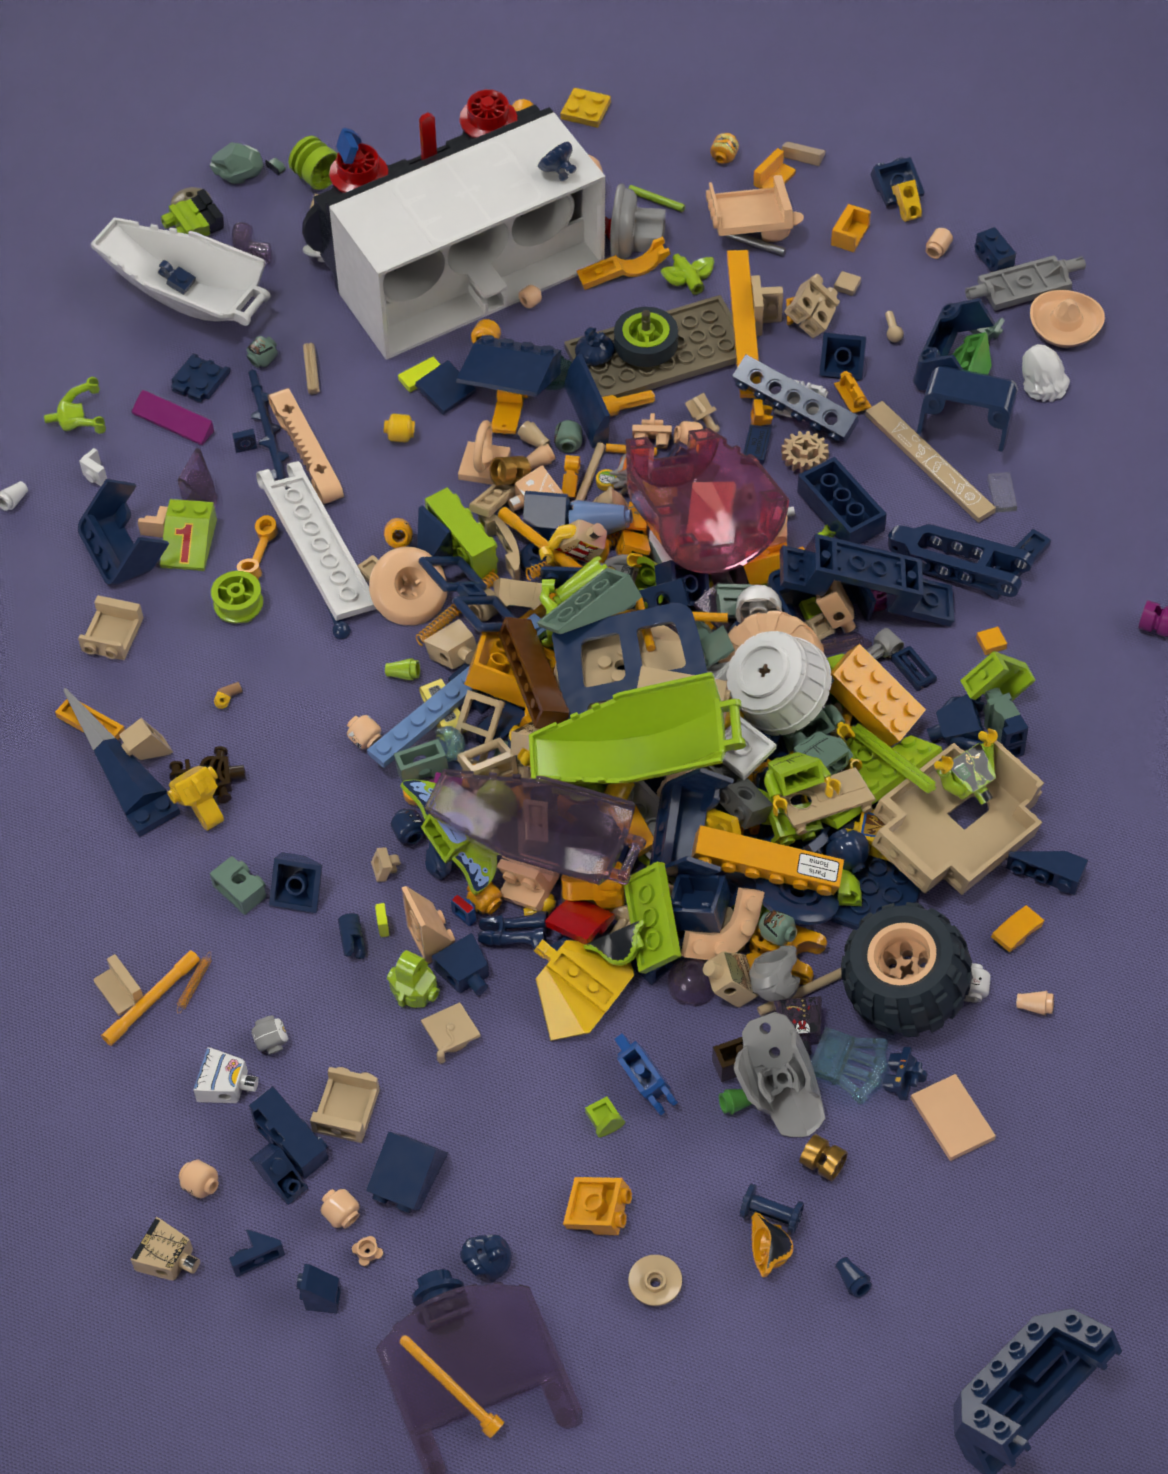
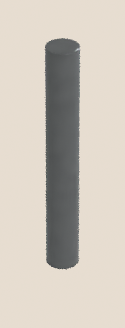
M744 234L726 235L727 238L784 256L786 248Z

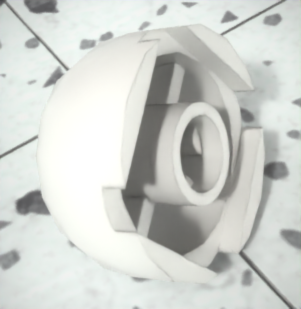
M754 585L746 588L740 594L736 603V618L740 624L746 617L758 612L761 614L768 613V611L782 612L779 595L772 588L765 585Z

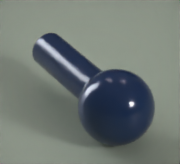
M327 606L334 623L332 628L333 635L337 639L347 638L350 635V626L343 622L342 619L336 621Z

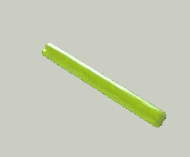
M861 724L852 726L851 729L854 731L856 739L926 793L936 790V782L872 732Z

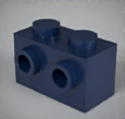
M996 227L977 233L976 243L974 244L975 253L991 272L1015 266L1016 252Z

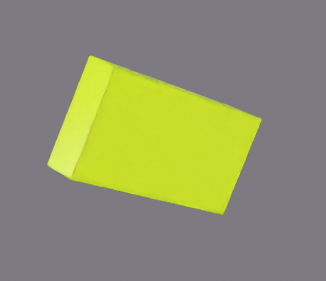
M433 356L398 374V380L410 393L418 389L415 386L416 381L441 364Z

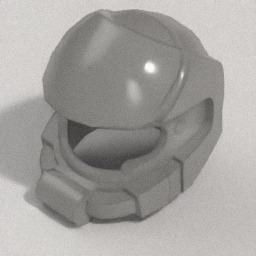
M780 946L779 949L768 951L754 960L749 971L751 987L754 993L772 1002L789 1000L796 994L800 978L791 975L793 965L797 961L795 946Z

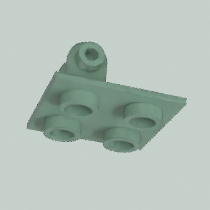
M724 625L701 639L707 670L713 664L728 657L730 653L735 651Z

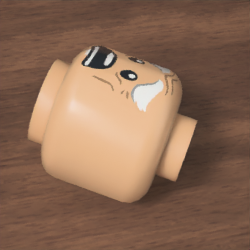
M368 715L354 716L347 724L349 727L347 737L359 749L369 748L382 738L380 735L381 727Z

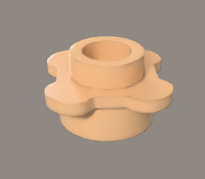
M373 1236L362 1238L352 1246V1252L357 1254L361 1266H368L372 1260L380 1259L383 1256V1250L377 1247L376 1239Z

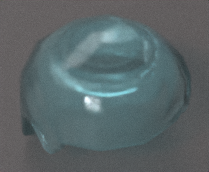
M453 726L436 729V738L439 739L447 761L458 760L457 754L465 750L464 736Z

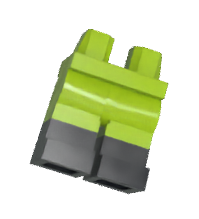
M205 189L197 191V196L180 201L176 205H170L169 212L161 216V223L164 228L168 229L175 226L178 233L188 234L189 231H193L207 236L224 229L223 214L213 203Z

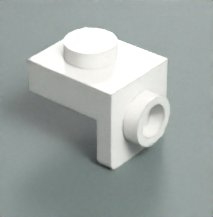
M93 448L79 462L82 473L87 480L102 486L107 476L105 468L100 465L101 461L98 450Z

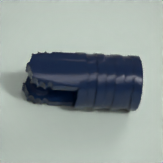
M355 913L344 914L338 918L344 956H351L354 952L356 959H364L366 953L360 917Z

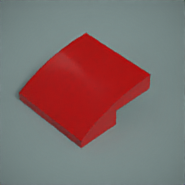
M565 900L550 914L545 922L546 927L580 943L587 944L593 940L597 933L603 934L616 916L614 913L585 900Z

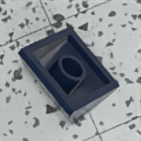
M824 332L819 375L840 377L842 372L847 371L853 375L854 379L862 380L867 336Z

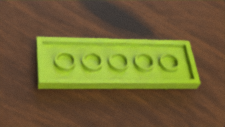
M912 735L903 738L900 743L892 748L919 769L943 751L941 746ZM881 757L869 762L858 771L876 798L872 805L907 779V777ZM861 806L822 818L820 821L839 829L863 811Z

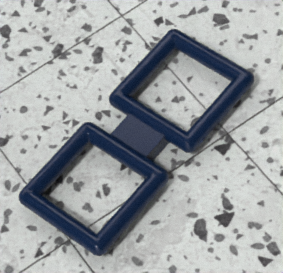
M436 556L419 558V564L442 591L457 592L460 595L453 598V603L478 632H499L503 622L482 623L468 605H493L504 619L505 617L515 618L497 596H487L484 592L487 585L462 557ZM457 565L471 581L448 583L434 566Z

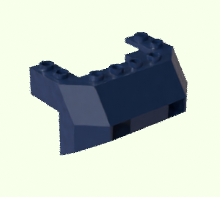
M1072 1308L1034 1316L960 1392L953 1405L954 1436L965 1459L982 1474H997L1005 1464L1013 1468L1016 1465L1015 1459L1024 1450L1028 1452L1031 1449L1028 1440L1097 1367L1105 1371L1108 1368L1107 1362L1115 1354L1120 1355L1122 1353L1114 1330Z

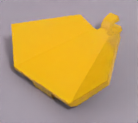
M542 939L534 952L549 962L535 980L550 1041L589 1034L633 978L634 972L631 962L622 966L613 965L606 961L599 953L585 950L583 947L585 944L579 941L566 940L559 950L556 951Z

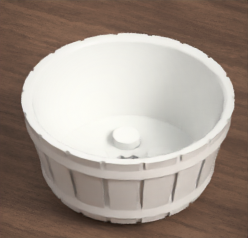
M780 631L762 632L746 640L736 650L735 655L732 656L727 670V687L730 690V697L732 699L741 700L742 708L740 710L748 723L758 731H763L768 735H786L795 732V730L802 729L820 713L831 689V668L825 654L807 640L793 637ZM765 665H767V668L770 669V673H766L765 676L762 677V674L759 672V669H762Z

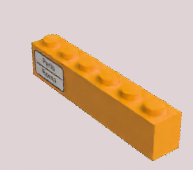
M700 825L695 834L691 855L693 858L720 866L721 870L727 873L739 872L753 879L759 877L769 879V882L773 884H790L795 889L815 890L818 894L824 896L834 895L840 888L844 864L843 859Z

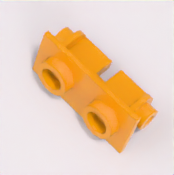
M847 371L840 374V381L834 383V386L848 409L855 414L871 408L872 406L853 375Z

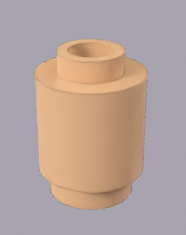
M937 228L926 244L925 251L927 255L934 259L943 256L953 241L951 232L946 228Z

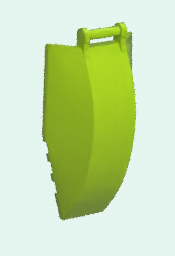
M712 672L618 692L612 695L613 699L602 704L597 702L591 705V709L581 714L575 712L570 715V719L559 724L554 722L529 734L531 779L533 781L564 784H619L668 776L720 764L723 762L727 751L740 750L746 747L741 731L739 711L742 708L741 700L729 699L721 701ZM730 711L732 739L726 740L723 713Z

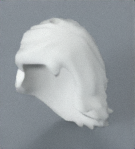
M1034 345L1023 355L1022 374L1025 379L1023 385L1024 390L1031 398L1041 399L1042 402L1047 400L1053 402L1055 399H1061L1065 395V390H1067L1070 380L1064 373L1065 369L1058 354L1046 345Z

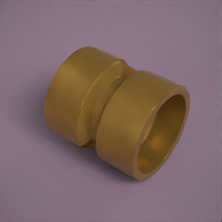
M524 456L495 457L489 467L490 478L498 486L515 485L518 480L531 473L530 463Z
M814 1134L806 1144L799 1163L811 1170L817 1168L818 1174L833 1181L844 1166L848 1152L837 1145L829 1146L828 1140L818 1134Z

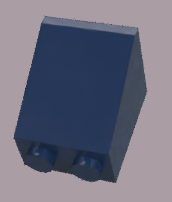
M388 1131L366 1191L372 1193V1199L387 1204V1201L390 1200L397 1203L395 1208L410 1213L412 1209L420 1211L448 1152L405 1135Z

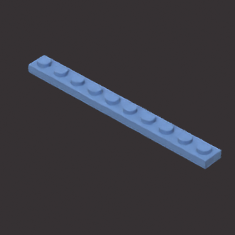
M534 613L527 618L531 619L534 628L537 630L539 640L547 635L546 629L539 627L537 624L541 620L539 616ZM469 667L367 749L368 755L385 768L395 760L394 753L411 747L454 709L462 705L467 690L479 691L464 685Z

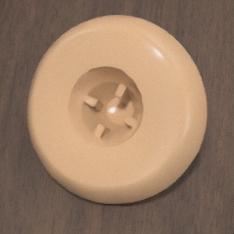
M1070 290L1045 292L1033 301L1030 309V318L1036 333L1049 344L1062 348L1076 347L1089 342L1098 334L1105 320L1103 308L1096 300L1085 294Z
M399 547L388 551L377 561L370 575L369 592L374 606L386 619L400 625H419L431 620L441 611L447 598L448 592L442 591L418 562L420 557L433 556L419 548ZM434 566L435 569L441 574V576L447 581L442 567Z

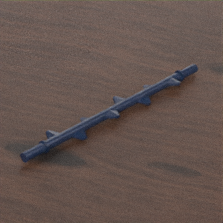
M250 370L248 375L252 386L251 391L254 393L258 410L251 414V418L261 420L266 436L259 440V445L269 448L274 469L270 471L273 479H285L286 476L282 462L289 457V454L278 451L274 433L281 428L279 425L270 422L265 404L268 402L269 393L262 392L263 388L260 385L256 370Z

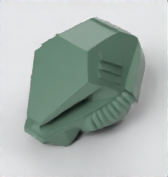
M233 142L214 154L210 164V168L215 175H220L221 178L233 184L244 183L245 179L258 176L263 168L262 157L258 150L248 145Z

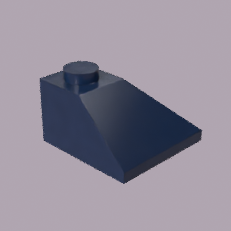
M421 505L418 509L417 548L426 551L433 557L453 556L451 531Z
M281 852L274 858L269 905L317 913L323 865L304 855Z

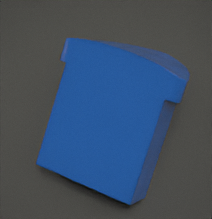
M347 128L341 130L336 148L345 164H353L359 148L358 144L362 140L358 133Z

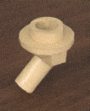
M626 905L613 910L616 916L615 920L618 922L610 933L625 927L630 921Z

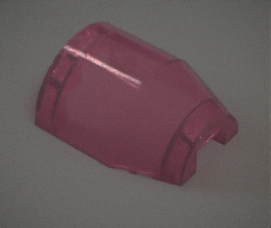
M710 428L688 431L686 455L654 459V446L647 436L626 439L627 488L631 502L670 558L680 566L699 573L712 574L730 571L755 559L777 537L787 516L789 498L754 455H744L740 452L739 446L731 447L727 444L725 437Z

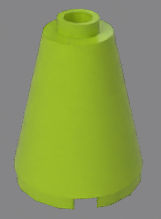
M600 556L594 557L555 591L553 601L560 605L604 569L608 568L606 564L601 565L598 562L602 558Z

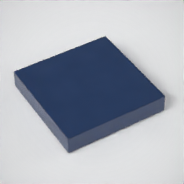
M449 360L415 383L419 391L443 415L476 391L473 385L457 383L459 371Z

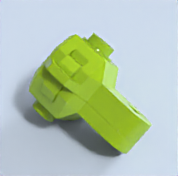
M408 950L401 954L396 967H392L387 975L390 991L401 1007L405 1005L425 1007L429 1001L434 1002L439 995L440 989L437 988L436 976L428 967L426 960Z

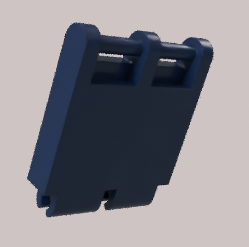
M193 353L171 379L172 391L183 396L188 394V398L198 402H202L204 399L209 400L229 375L231 369L227 366L221 367L212 360L207 361L199 358L197 354Z

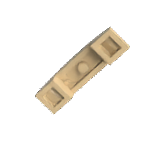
M494 513L489 518L478 514V522L482 524L488 537L496 534L507 553L505 555L506 569L511 578L520 581L519 549L512 532Z

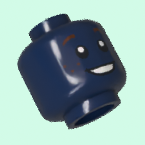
M401 809L395 813L390 824L398 841L413 845L421 841L424 836V831L421 828L424 822L416 810Z

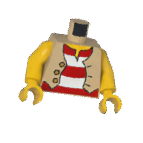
M576 520L570 524L561 525L548 541L549 545L540 548V558L543 560L546 556L547 564H550L554 561L553 550H557L587 563L594 557L600 556L602 559L598 562L604 563L610 551L609 540L606 538L607 531L600 523L591 524L584 520Z

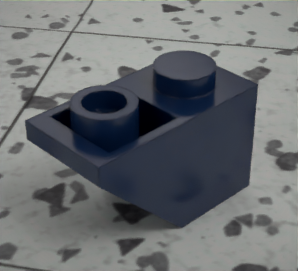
M269 1143L249 1159L262 1179L286 1204L289 1205L308 1189L280 1147Z
M304 1264L303 1273L298 1274L297 1289L300 1290V1300H303L305 1310L337 1314L342 1290L340 1279L311 1264Z

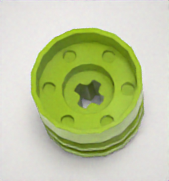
M307 136L293 147L288 160L289 168L300 178L304 179L312 188L323 190L332 185L329 177L330 166L336 160L338 153L328 147L318 137Z

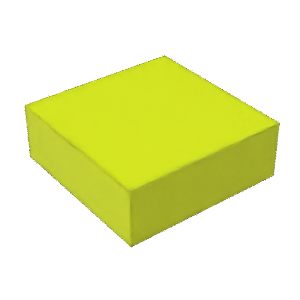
M385 903L376 904L375 910L379 936L388 937L389 929Z

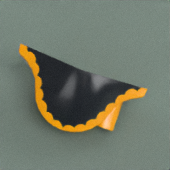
M757 1212L753 1214V1257L761 1276L767 1277L772 1269L781 1267L793 1253V1243L781 1225L771 1224Z

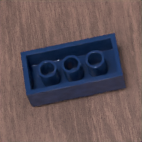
M836 457L798 475V494L821 520L830 527V530L836 533L835 535L838 539L861 544L885 531L887 513Z

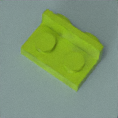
M812 802L793 806L803 809L809 807ZM778 808L777 817L773 814V810L768 815L775 834L771 839L772 843L787 846L794 843L795 840L811 841L823 829L819 819L806 824L807 832L805 834L797 835L795 828H793L782 808Z

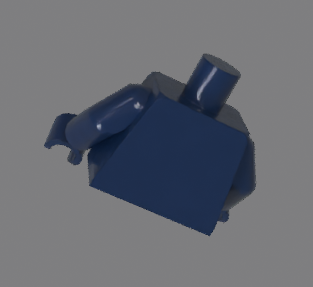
M968 694L951 697L936 712L939 724L927 728L931 742L944 738L948 747L955 743L962 750H968L978 743L982 744L984 741H981L978 737V734L984 731L978 713L983 710L985 705L984 702H980L981 696L976 700L971 699Z

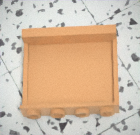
M782 175L773 176L774 188L715 193L712 182H709V190H706V202L708 203L711 220L713 221V229H717L718 235L725 236L793 229V210Z

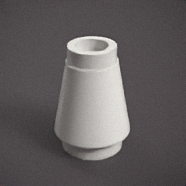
M20 481L1 490L0 508L5 511L14 509L28 492L26 484Z

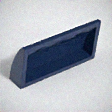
M578 354L568 369L564 387L591 447L595 448L597 443L606 445L609 442L610 414L583 355Z

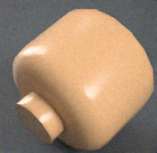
M534 285L526 286L518 294L521 304L528 309L535 307L542 300L541 290Z

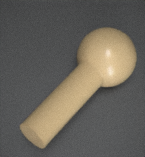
M887 311L885 313L889 327L887 338L889 341L896 343L902 340L904 333L902 328L897 326L893 312Z

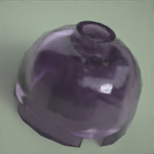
M683 957L672 965L668 975V991L678 1003L685 1006L686 1003L694 1004V1007L708 1003L715 996L709 977L703 973V966L707 960Z

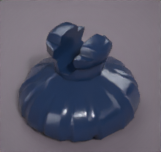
M566 141L553 148L539 161L537 167L544 172L556 171L559 174L558 178L560 181L567 180L569 178L567 172L573 174L577 170V167L569 162L573 150L571 143Z
M589 327L584 332V336L578 340L575 347L576 356L582 354L586 364L592 366L609 362L615 353L613 341L603 332L597 333V328Z

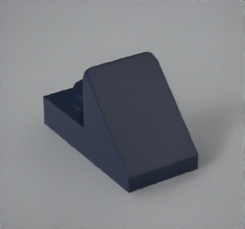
M247 1229L246 1233L252 1247L241 1249L229 1258L235 1276L239 1277L284 1256L285 1252L281 1240Z

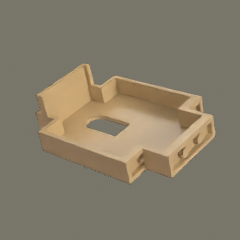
M997 740L992 743L994 746L996 779L986 785L993 798L986 802L988 812L965 830L948 814L968 798L976 796L973 793L962 800L958 796L944 790L940 776L936 772L938 769L934 767L936 761L942 762V755L954 759L965 752L955 743L920 768L922 772L936 782L935 791L926 793L907 778L882 797L873 812L885 826L878 830L872 845L924 893L945 879L963 895L1006 860L1010 851H1017L1033 838L1042 824V821L1029 810L1035 806L1042 794L1041 788L1044 782Z

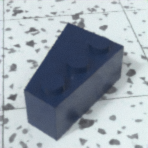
M273 1086L249 1105L255 1129L270 1144L278 1146L283 1150L296 1171L304 1179L329 1160L326 1151L328 1146L324 1140L313 1134L308 1124L296 1114Z

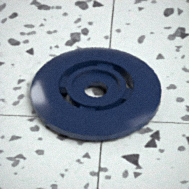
M760 877L756 879L755 890L765 892L762 904L769 911L775 910L793 917L797 924H822L831 920L837 913L839 901L836 893L824 896L818 894L815 890H798L793 885L785 883L776 886L777 884L769 882V879ZM796 890L804 895V897H795L790 891Z

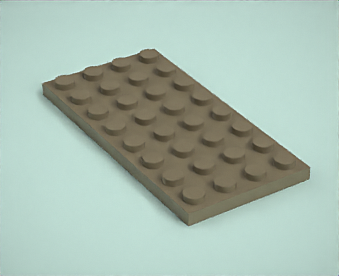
M718 295L666 311L675 319L678 326V347L673 357L667 362L653 367L634 366L622 360L615 350L609 362L596 366L587 365L601 397L614 395L618 398L644 392L736 364L732 314L722 296ZM614 327L597 332H603L614 343ZM581 337L564 342V348L572 362L576 357L575 347Z

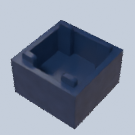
M677 875L671 894L677 931L720 933L731 898L725 875Z

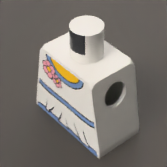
M207 1047L194 1087L197 1102L237 1103L242 1090L256 1091L258 1077L247 1075L248 1070L243 1059Z

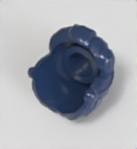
M478 1235L477 1237L468 1238L460 1251L463 1264L466 1265L474 1276L486 1275L487 1279L491 1282L503 1276L511 1265L512 1254L510 1246L500 1235Z

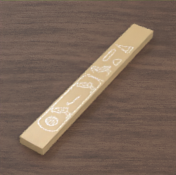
M883 401L866 410L865 416L978 523L995 513L996 507Z

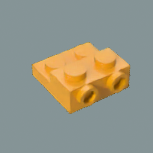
M574 1177L563 1225L566 1229L591 1230L595 1235H619L620 1228H624L627 1222L624 1212L625 1206L632 1201L630 1187L622 1178Z

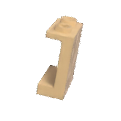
M97 595L94 602L97 611L86 634H80L78 638L81 651L91 655L106 656L110 659L125 660L144 618L141 606L137 603Z
M329 1067L327 1072L328 1082L318 1111L313 1112L310 1120L312 1131L318 1134L362 1143L380 1090L378 1078L366 1072L359 1074L350 1072V1070L343 1067Z

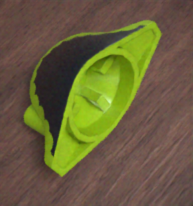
M642 919L587 943L583 947L585 950L599 953L606 961L613 965H626L636 957L638 950L645 947L640 936L645 926V921Z

